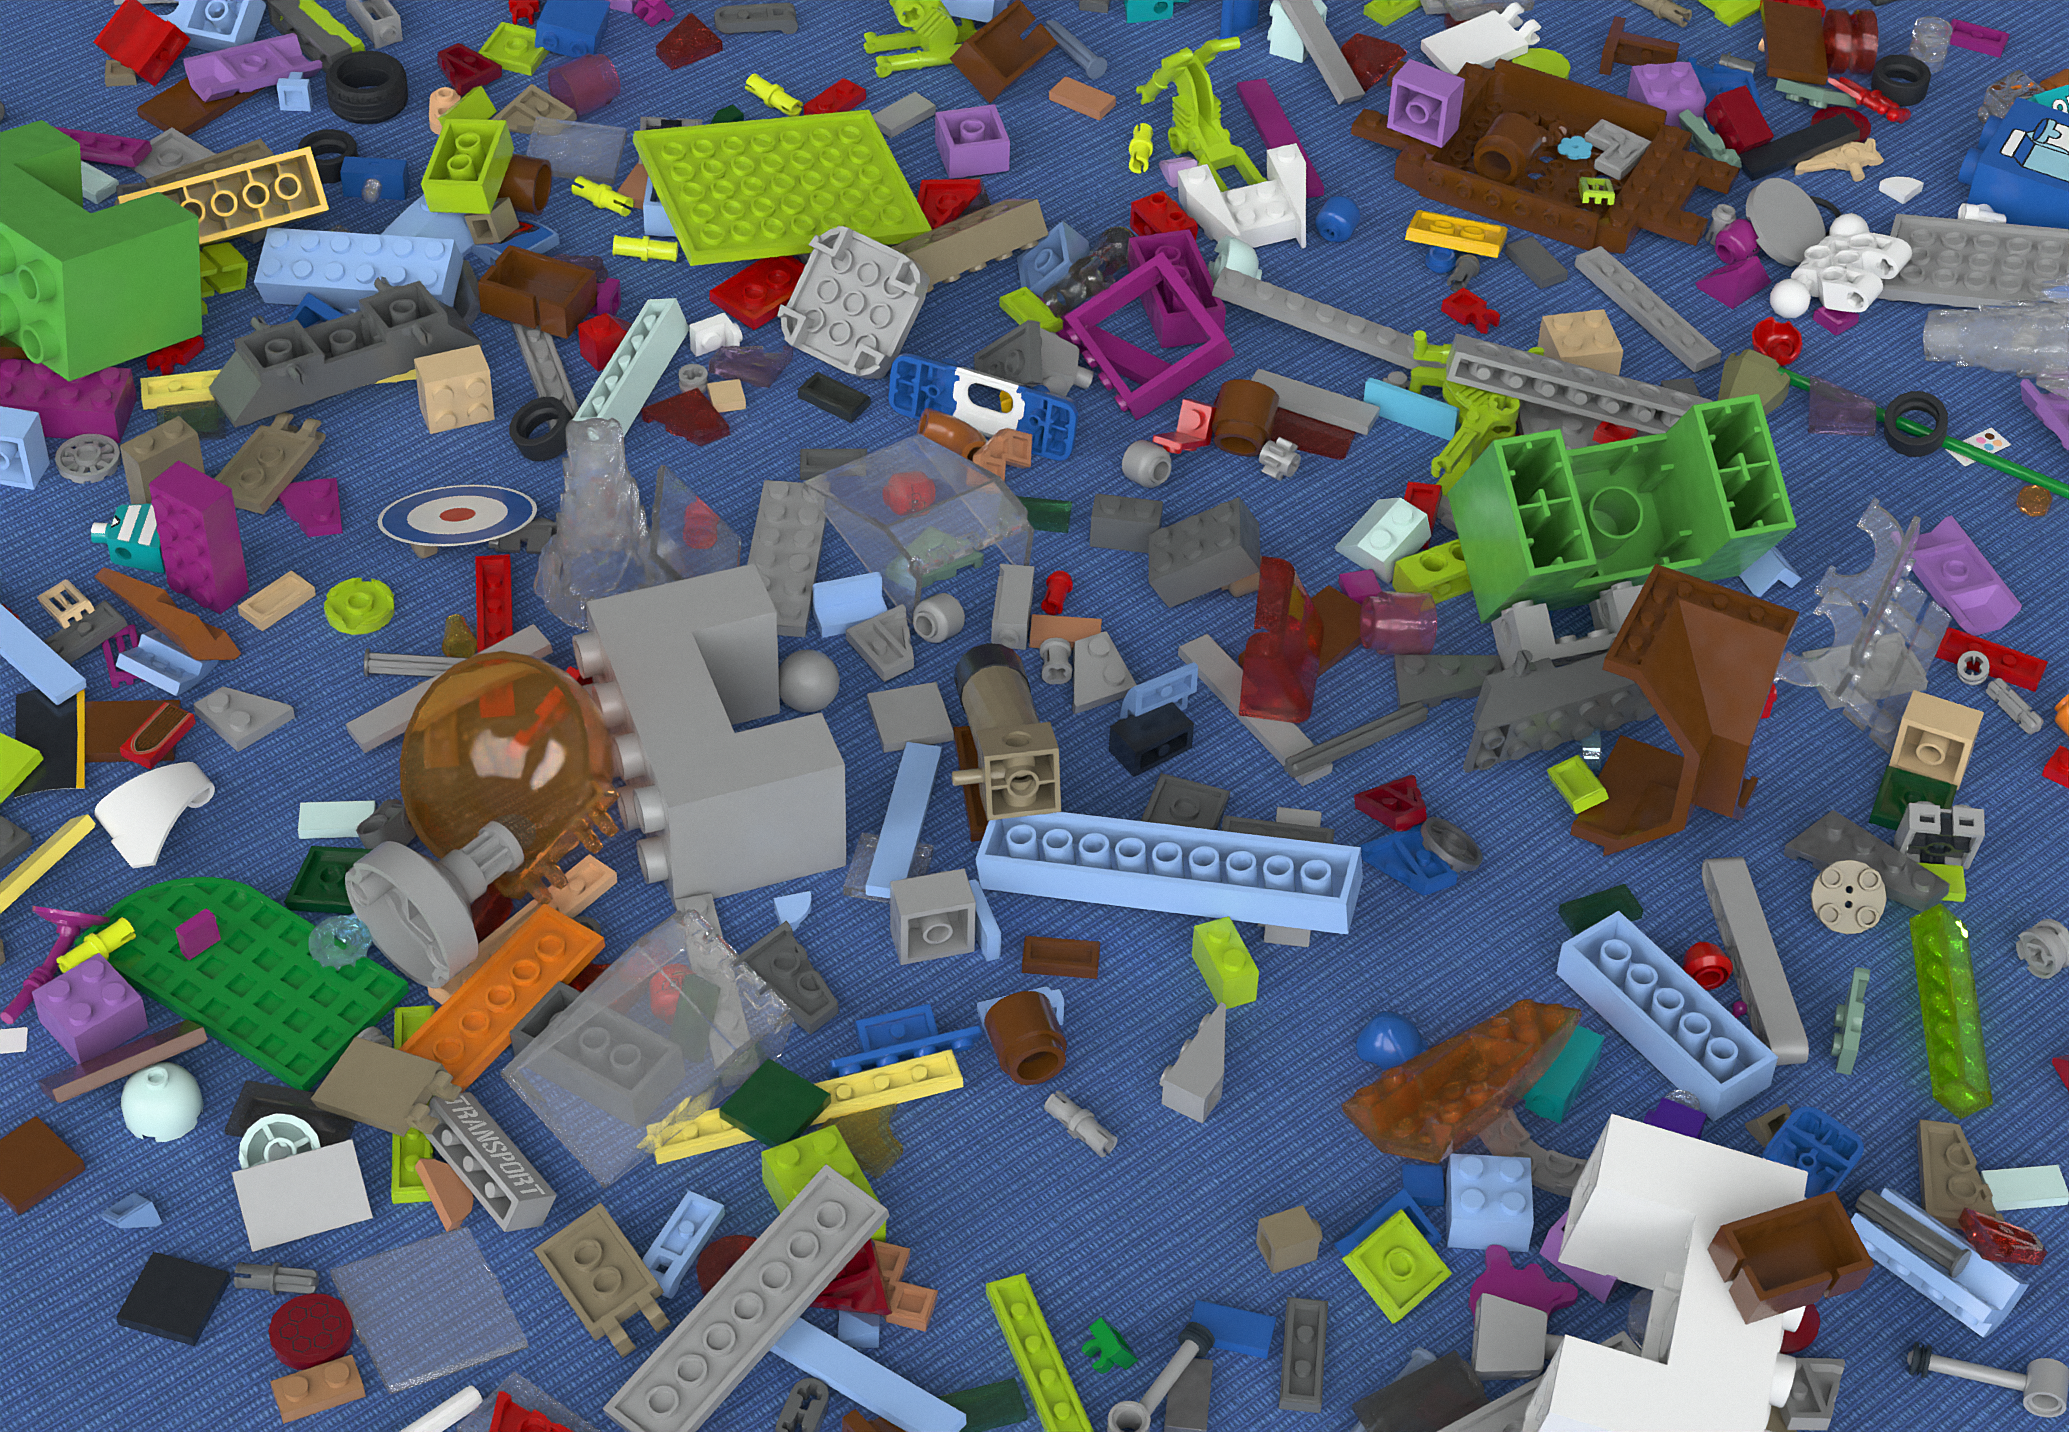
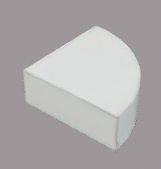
M1891 177L1880 182L1879 191L1904 204L1922 192L1924 183L1909 177Z

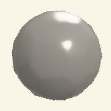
M813 649L799 650L786 657L778 668L779 696L785 704L794 710L802 713L817 712L831 704L838 693L840 683L838 668L832 659L822 652Z

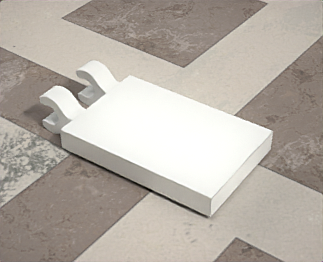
M1515 2L1510 4L1502 14L1493 10L1421 40V50L1440 70L1457 76L1466 62L1479 64L1484 68L1490 69L1495 66V62L1499 58L1509 61L1528 53V45H1533L1540 41V38L1534 32L1540 30L1541 26L1532 19L1527 21L1519 31H1516L1514 28L1523 24V20L1518 14L1523 13L1524 8Z

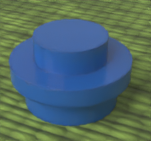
M1433 246L1426 254L1425 265L1433 272L1443 274L1452 271L1456 267L1457 258L1454 255L1453 249Z

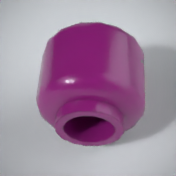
M1736 219L1716 235L1715 251L1723 262L1732 264L1751 258L1760 251L1761 247L1756 241L1759 237L1754 230L1752 222Z

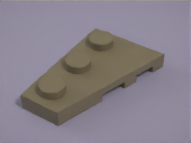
M1920 1119L1916 1133L1921 1208L1949 1228L2003 1234L2007 1224L2002 1214H1997L1992 1204V1192L1988 1184H1983L1976 1170L1977 1161L1960 1125Z

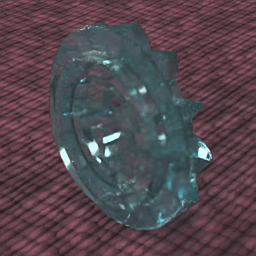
M340 915L330 917L319 923L311 932L308 945L313 960L316 959L323 968L333 966L339 971L341 966L350 964L355 967L356 961L359 958H367V950L372 945L370 931L364 922L352 916ZM334 936L338 940L341 939L343 943L346 942L347 947L345 950L335 946Z

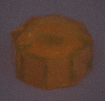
M2038 485L2024 486L2019 492L2016 504L2020 512L2031 517L2045 516L2051 507L2053 498L2049 490Z

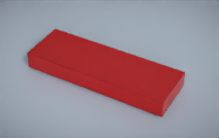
M1946 627L1934 657L1957 664L1962 654L1968 651L1981 652L1989 661L1988 676L1996 679L2001 678L2005 682L2036 692L2048 664L2045 660L1951 627ZM1972 661L1966 663L1968 669L1979 672L1981 665L1979 662L1975 661L1974 665Z

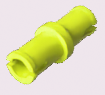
M756 73L750 75L747 79L745 89L761 98L766 106L770 108L775 107L788 115V117L798 116L802 111L801 106H803V103L785 93L780 85H772Z
M1140 123V131L1138 124L1134 127V136L1129 144V153L1131 155L1129 168L1132 172L1138 174L1142 173V166L1143 171H1147L1149 166L1148 160L1153 152V143L1151 142L1153 129L1146 123Z
M578 176L574 180V182L584 186L582 189L572 184L571 191L574 195L593 202V205L597 208H607L624 217L631 213V210L621 206V204H625L633 208L634 200L631 197L613 191L612 187L602 183L599 185L583 176Z
M615 235L613 255L641 257V261H648V258L676 262L678 242L650 240V236H643V239Z
M122 917L98 934L91 933L84 937V943L57 958L62 973H65L98 953L106 960L109 959V953L136 938V934L133 933V927Z

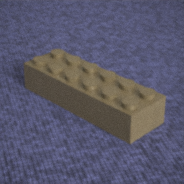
M1004 199L890 248L909 256L922 266L924 272L930 277L927 292H930L934 289L933 284L940 281L942 283L953 282L960 278L961 272L981 270L987 267L986 262L989 260H1003L1013 255L1012 251L1017 248L1024 250L1037 246L1039 244L1038 239L1049 234L1038 199Z

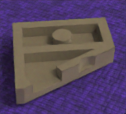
M531 84L491 120H506L509 132L556 138L577 119L575 110Z

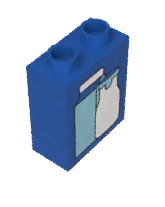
M2017 97L2004 118L1990 115L1980 136L1978 149L1970 147L1959 172L1958 182L1971 186L1967 204L1989 205L1995 213L2006 216V224L2069 229V113Z

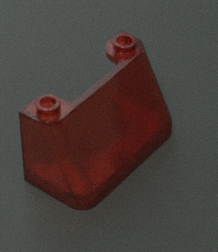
M1262 556L1254 629H1261L1262 626L1268 632L1253 634L1246 643L1239 716L1300 723L1307 720L1312 713L1324 636V622L1293 565L1281 558Z

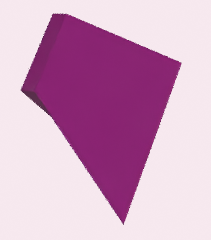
M1754 256L1714 269L1695 282L1699 290L1729 308L1735 309L1772 281L1758 256Z

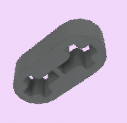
M806 1378L798 1381L793 1386L779 1416L775 1429L776 1432H794L798 1423L802 1424V1432H819L829 1408L827 1386L815 1378ZM810 1395L816 1396L817 1400H812L808 1409L804 1410L803 1400H807Z

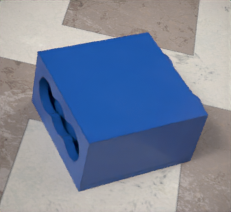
M547 0L537 21L535 47H544L547 51L593 62L608 27L611 2L606 0Z

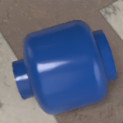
M1346 196L1330 197L1323 203L1316 215V229L1328 241L1338 243L1347 241L1359 224L1360 211L1355 202Z

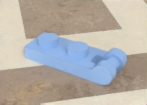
M688 1191L643 1257L642 1261L664 1291L662 1296L672 1299L677 1293L681 1280L724 1217L725 1210L723 1204ZM660 1264L668 1267L665 1274L656 1271Z

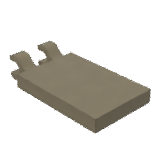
M283 412L276 415L274 422L269 427L259 426L215 478V480L232 488L236 508L265 514L278 498V495L291 483L318 451V445L322 444L325 440V433L316 431L321 425L320 420L308 418L299 430L296 426L288 425L294 417L293 414Z
M355 1037L314 1093L311 1100L320 1109L404 1137L410 1127L418 1129L425 1134H432L440 1121L428 1115L431 1109L426 1104L433 1095L448 1102H454L462 1088L450 1083L453 1076L447 1072L441 1063Z
M601 1202L533 1250L594 1340L597 1341L606 1334L622 1358L635 1350L636 1347L620 1324L636 1312L642 1311L656 1333H659L671 1324L655 1301L657 1297L664 1293L663 1289Z

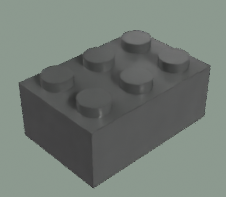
M1240 497L1220 503L1216 507L1197 515L1189 516L1185 520L1149 534V584L1169 608L1261 571L1259 522Z

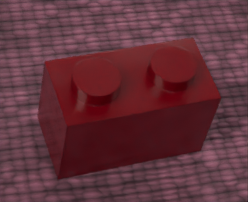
M1746 85L1716 95L1704 109L1709 123L1713 125L1716 133L1722 138L1725 149H1734L1737 155L1767 144L1774 137Z

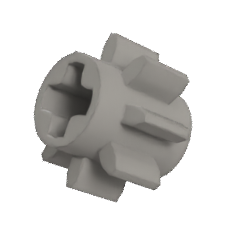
M1278 437L1276 443L1271 440L1268 441L1262 448L1259 456V462L1265 465L1262 472L1279 481L1282 480L1283 475L1291 477L1298 469L1301 461V456L1295 453L1298 445L1281 437Z

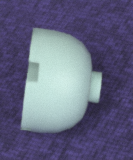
M1228 235L1223 236L1214 249L1219 255L1215 262L1210 261L1208 265V271L1214 284L1224 267L1261 280L1262 270L1258 269L1259 261L1255 250L1249 244Z
M157 1062L134 1072L124 1085L121 1096V1109L126 1127L136 1137L143 1139V1135L155 1137L156 1142H167L180 1138L194 1129L198 1123L197 1117L201 1111L203 1112L204 1107L202 1095L195 1077L184 1067L172 1062Z
M276 1113L260 1118L247 1129L240 1142L238 1159L241 1169L318 1149L321 1146L317 1134L306 1121L293 1115Z

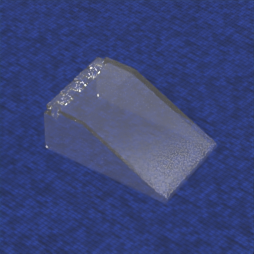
M919 433L804 481L803 488L870 573L880 572L882 588L896 606L903 604L906 607V619L910 624H913L915 607L920 603L923 580L921 576L943 567L944 561L950 564L973 554V547L979 551L996 544L1012 565L1029 566L1034 528L1027 520L1028 510L1000 476Z
M688 909L684 913L678 910L635 941L501 1070L500 1076L604 1189L680 1133L687 1125L692 1124L704 1112L713 1108L742 1086L768 1058L775 1061L780 1057L794 1022V1018L788 1014L790 1008L772 989L763 995L759 994L767 984L745 961L736 967L733 966L740 956L719 934L714 935L709 940L707 939L714 928L696 909Z

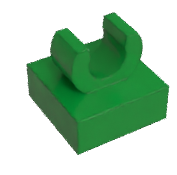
M1100 1317L1088 1327L1096 1339L1087 1341L1081 1349L1082 1352L1090 1358L1097 1352H1102L1100 1359L1092 1365L1094 1370L1104 1374L1113 1367L1114 1362L1127 1370L1138 1361V1358L1119 1329L1104 1318Z

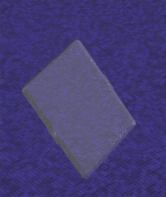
M661 464L657 470L655 500L652 508L649 558L674 582L739 567L742 538L666 465Z
M467 1226L330 1269L331 1277L353 1320L355 1332L362 1345L365 1344L389 1394L528 1348L527 1339L503 1295L501 1284L494 1272L492 1273Z

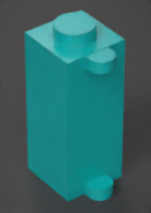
M1571 1021L1568 1022L1566 1027L1557 1026L1553 1032V1037L1557 1040L1531 1082L1529 1084L1521 1083L1516 1091L1520 1098L1526 1100V1109L1561 1124L1599 1063L1605 1038Z

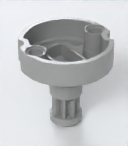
M491 821L479 830V836L463 848L452 850L439 861H435L400 843L386 841L354 863V867L346 872V891L359 922L383 955L396 968L415 982L430 988H440L469 966V963L478 956V940L474 929L470 904L484 894L487 890V885L504 872H511L523 864L524 854L514 835L505 826L495 821Z

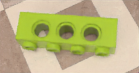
M1459 538L1395 561L1392 587L1413 612L1472 591Z

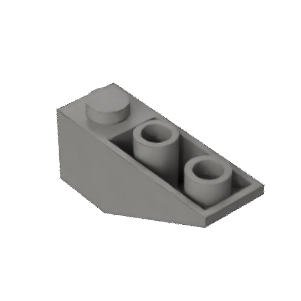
M1220 1002L1212 1015L1207 1013L1203 1017L1198 1028V1034L1193 1040H1186L1181 1048L1178 1061L1174 1066L1168 1065L1159 1083L1163 1087L1161 1104L1202 1124L1222 1097L1226 1004Z

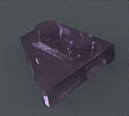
M721 346L709 360L708 372L720 375L725 379H740V381L751 383L756 387L770 388L793 359L794 347L783 346L782 353H763V346Z
M1810 375L1808 433L1875 436L1876 402L1822 378Z

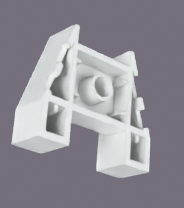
M1296 143L1267 150L1268 181L1220 192L1207 164L1178 171L1179 201L1183 210L1204 229V234L1210 240L1215 239L1219 242L1223 236L1228 235L1255 248L1297 238L1301 249L1306 248V162Z

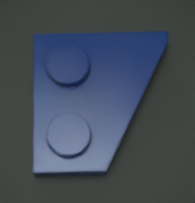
M1422 824L1412 827L1410 830L1400 831L1359 845L1363 861L1423 896L1454 886L1457 883L1458 874L1450 868L1448 863L1434 852L1426 850L1423 846Z

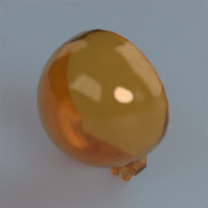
M506 651L477 654L453 665L436 679L416 705L404 734L400 756V790L407 817L419 839L438 859L443 858L454 849L460 850L479 836V830L489 822H498L505 826L519 842L523 850L524 862L515 870L504 872L493 881L506 898L521 900L529 892L538 903L543 905L544 903L549 904L553 899L551 893L541 880L543 876L548 878V881L560 890L569 883L556 862L566 857L581 843L589 851L595 854L603 848V844L593 831L596 825L601 832L611 838L619 831L613 819L607 813L609 807L620 797V794L612 785L614 752L607 723L593 697L564 670L543 659L530 655Z

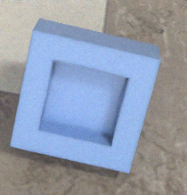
M290 72L288 79H278L277 91L280 110L311 111L313 103L309 79H303V72Z

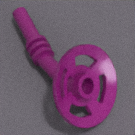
M32 906V911L38 916L57 925L56 933H60V936L42 966L36 967L28 978L24 980L23 989L0 1014L1 1019L7 1024H13L34 1000L32 991L54 979V975L59 968L57 958L68 953L75 941V936L80 935V930L82 928H90L93 925L99 926L109 923L110 917Z

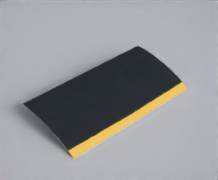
M39 689L16 695L15 740L39 750L44 760L14 790V798L47 790L85 789V689L59 705H56Z

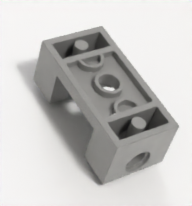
M1631 581L1614 584L1611 586V589L1599 592L1600 599L1589 603L1595 631L1587 633L1588 636L1576 639V635L1554 639L1546 603L1534 605L1533 600H1526L1512 604V608L1502 610V616L1491 622L1502 671L1512 667L1518 651L1522 652V650H1528L1532 653L1531 662L1549 657L1555 667L1607 653L1612 638L1617 636L1644 584L1632 586Z

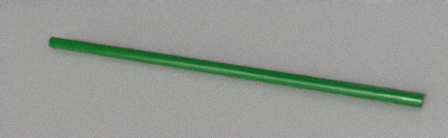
M1778 367L1777 371L1781 375L1786 372L1790 377V385L1884 423L1885 409L1783 367ZM1899 416L1896 420L1897 429L1918 438L1927 436L1934 431V429ZM1949 435L1946 436L1941 446L2069 499V485Z

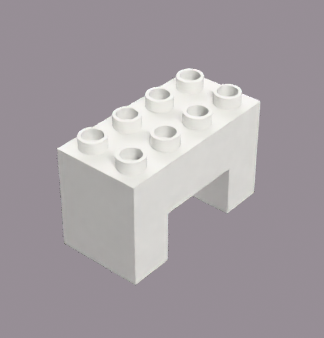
M1611 1114L1572 1192L1558 1262L1604 1276L1607 1274L1618 1277V1280L1653 1290L1641 1357L1565 1334L1527 1405L1521 1432H1773L1766 1430L1771 1405L1780 1408L1785 1405L1796 1369L1795 1357L1779 1353L1784 1329L1791 1332L1797 1330L1805 1306L1746 1325L1728 1291L1733 1282L1724 1283L1707 1249L1721 1225L1804 1200L1808 1172Z

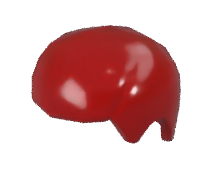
M1768 317L1758 322L1752 331L1753 350L1775 359L1780 366L1789 365L1794 362L1803 349L1801 333L1790 321L1779 323L1774 317Z

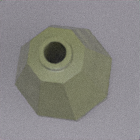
M1751 349L1743 350L1738 356H1736L1737 352L1731 353L1724 363L1717 401L1759 394L1765 416L1783 404L1788 396L1790 377L1786 372L1781 375L1777 371L1780 365L1775 359Z

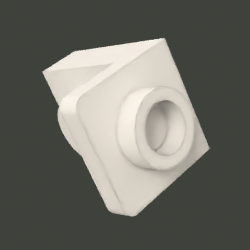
M725 313L689 325L690 349L696 357L726 347L733 357L740 355L741 330L736 323L731 322Z

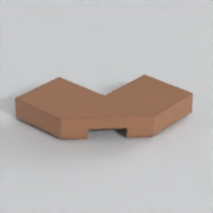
M1010 428L1000 429L973 455L971 489L994 495L1004 494L1006 464L1022 469L1031 467L1032 434Z
M872 1239L877 1250L892 1314L882 1315L888 1323L926 1332L938 1299V1290L901 1282L910 1259V1248Z

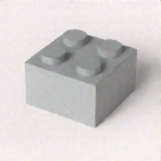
M965 868L890 882V932L900 965L974 952L976 902Z

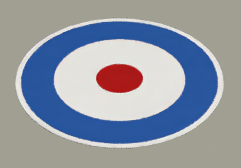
M490 485L447 486L421 491L395 501L381 512L378 517V526L389 537L411 544L425 546L475 544L509 535L525 527L534 519L537 513V506L529 496L509 488Z

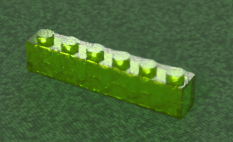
M1939 903L1909 918L1933 1098L1957 1118L1962 1119L1993 1105L1967 926L1943 904Z

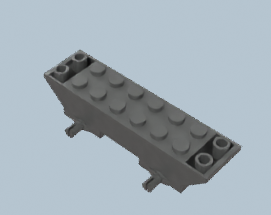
M378 277L374 282V286L379 292L360 299V311L317 325L303 328L296 319L284 324L270 326L262 316L257 315L258 319L254 316L250 324L256 331L234 339L236 351L209 386V391L234 427L249 425L254 421L303 405L313 404L324 398L344 394L349 390L367 384H374L395 375L405 374L415 369V358L474 345H480L481 348L482 342L457 311L435 299L421 281L403 286H391L385 277H381V280Z
M1616 637L1612 638L1609 649ZM1518 651L1512 667L1485 676L1472 716L1476 727L1463 769L1465 773L1477 769L1487 770L1495 764L1506 760H1519L1535 751L1542 749L1551 750L1567 741L1574 739L1580 741L1596 732L1603 730L1612 731L1619 728L1622 724L1635 720H1647L1654 714H1657V712L1637 683L1628 678L1602 670L1607 653L1555 668L1549 657L1531 662L1533 656L1530 651Z

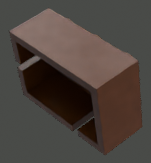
M1015 0L983 28L974 33L949 58L989 103L993 102L1039 64L1058 44L1041 23L1024 40L1020 38L1022 33L1036 19L1020 0Z
M509 245L495 261L496 266L492 265L478 281L480 311L482 313L536 329L539 325L541 326V331L565 339L572 334L578 324L597 303L596 271L513 245Z
M1835 1191L1721 1225L1707 1249L1724 1283L1733 1282L1728 1291L1746 1325L1816 1303L1822 1295H1824L1825 1299L1859 1289L1875 1266Z

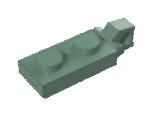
M1689 109L1679 114L1682 130L1692 133L1691 144L1702 156L1717 161H1724L1729 165L1739 168L1742 167L1741 160L1735 150L1725 149L1722 138L1717 133L1713 135L1709 131L1706 122L1701 116L1696 117Z

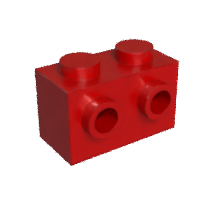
M1163 190L1131 202L1130 228L1138 236L1190 229L1196 242L1198 234L1196 221L1189 217L1179 207L1177 202L1172 200Z

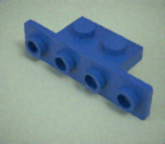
M930 1003L857 1020L854 1023L861 1053L831 1060L827 1068L828 1076L834 1077L839 1075V1077L862 1072L864 1069L876 1066L878 1068L898 1063L901 1060L918 1058L952 1049L953 1053L964 1052L975 1047L974 1043L978 1042L982 1035L981 1026L977 1025L939 1034Z

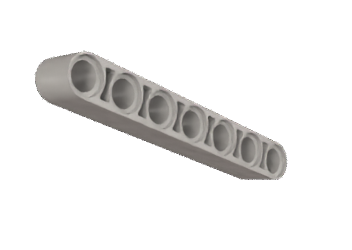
M1742 856L1705 859L1702 863L1703 885L1727 956L1733 964V974L1742 1001L1747 1004V1015L1753 1033L1778 1056L1776 1066L1806 1063L1809 1055L1806 1033L1746 862Z

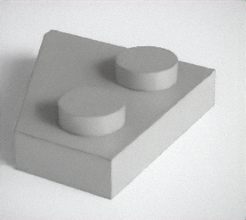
M903 604L846 629V640L884 682L914 668V655L910 644L906 607Z
M224 686L193 704L195 714L237 752L295 718L294 709L291 705Z
M1796 1358L1795 1375L1785 1405L1782 1408L1778 1407L1787 1430L1828 1429L1845 1367L1844 1359Z

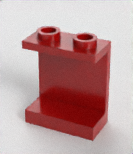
M125 0L93 43L111 58L120 61L121 65L127 68L130 67L137 76L155 87L191 39L176 25L168 20L164 21L146 9L137 0Z

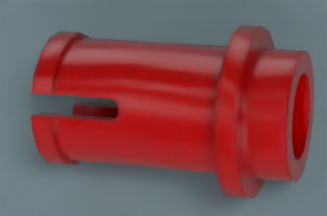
M1057 570L1047 577V590L1041 602L1042 610L1049 615L1062 613L1066 596L1073 589L1071 576L1065 571Z

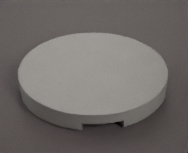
M1769 178L1754 187L1749 193L1746 202L1747 219L1751 220L1754 230L1759 237L1756 240L1759 246L1777 262L1789 267L1800 265L1805 259V250L1811 246L1819 245L1821 240L1826 237L1824 222L1818 208L1812 199L1794 183L1781 178Z

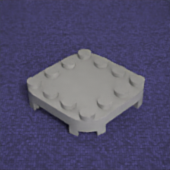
M837 225V228L829 229L821 236L815 235L809 245L814 249L787 306L780 304L777 316L781 318L782 332L785 335L784 340L793 347L855 377L881 379L889 371L893 361L898 357L924 303L930 277L924 272L922 266L909 256L848 227Z

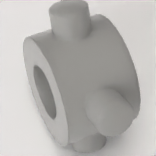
M1399 371L1391 372L1388 378H1383V382L1403 389L1409 388L1411 382L1407 381V376Z

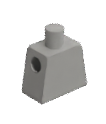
M1482 1293L1476 1302L1469 1380L1537 1378L1543 1371L1544 1359H1553L1564 1336L1546 1334L1548 1317L1546 1312L1491 1294Z

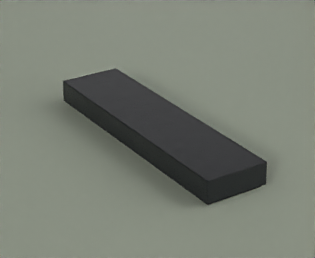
M1842 113L1739 154L1742 165L1741 169L1751 181H1754L1859 139L1860 130L1845 113Z

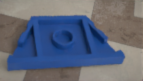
M1688 57L1687 62L1691 63L1705 93V108L1716 95L1746 85L1763 115L1764 108L1751 72L1730 69L1727 66L1716 63L1713 69L1696 65L1697 58ZM1704 111L1703 119L1709 131L1714 135L1716 131L1713 125L1709 123L1707 114Z

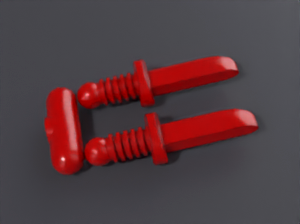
M1840 77L1839 80L1834 78L1827 79L1830 84L1854 97L1856 104L1864 105L1874 112L1877 111L1879 115L1886 114V118L1890 122L1902 124L1911 117V112L1908 108H1900L1897 103L1882 95L1880 90L1870 91L1845 77Z

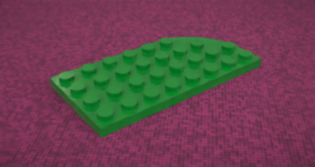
M180 878L141 889L116 903L103 915L104 917H110L109 923L99 926L93 925L74 941L75 947L84 943V937L91 933L96 935L117 922L118 919L125 918L133 927V933L136 934V938L109 953L107 961L128 984L183 1019L202 1026L207 1034L304 1095L338 1062L355 1037L366 1028L375 1026L409 992L408 982L251 886L223 878ZM207 908L215 915L221 940L191 960H188L181 953L175 929Z

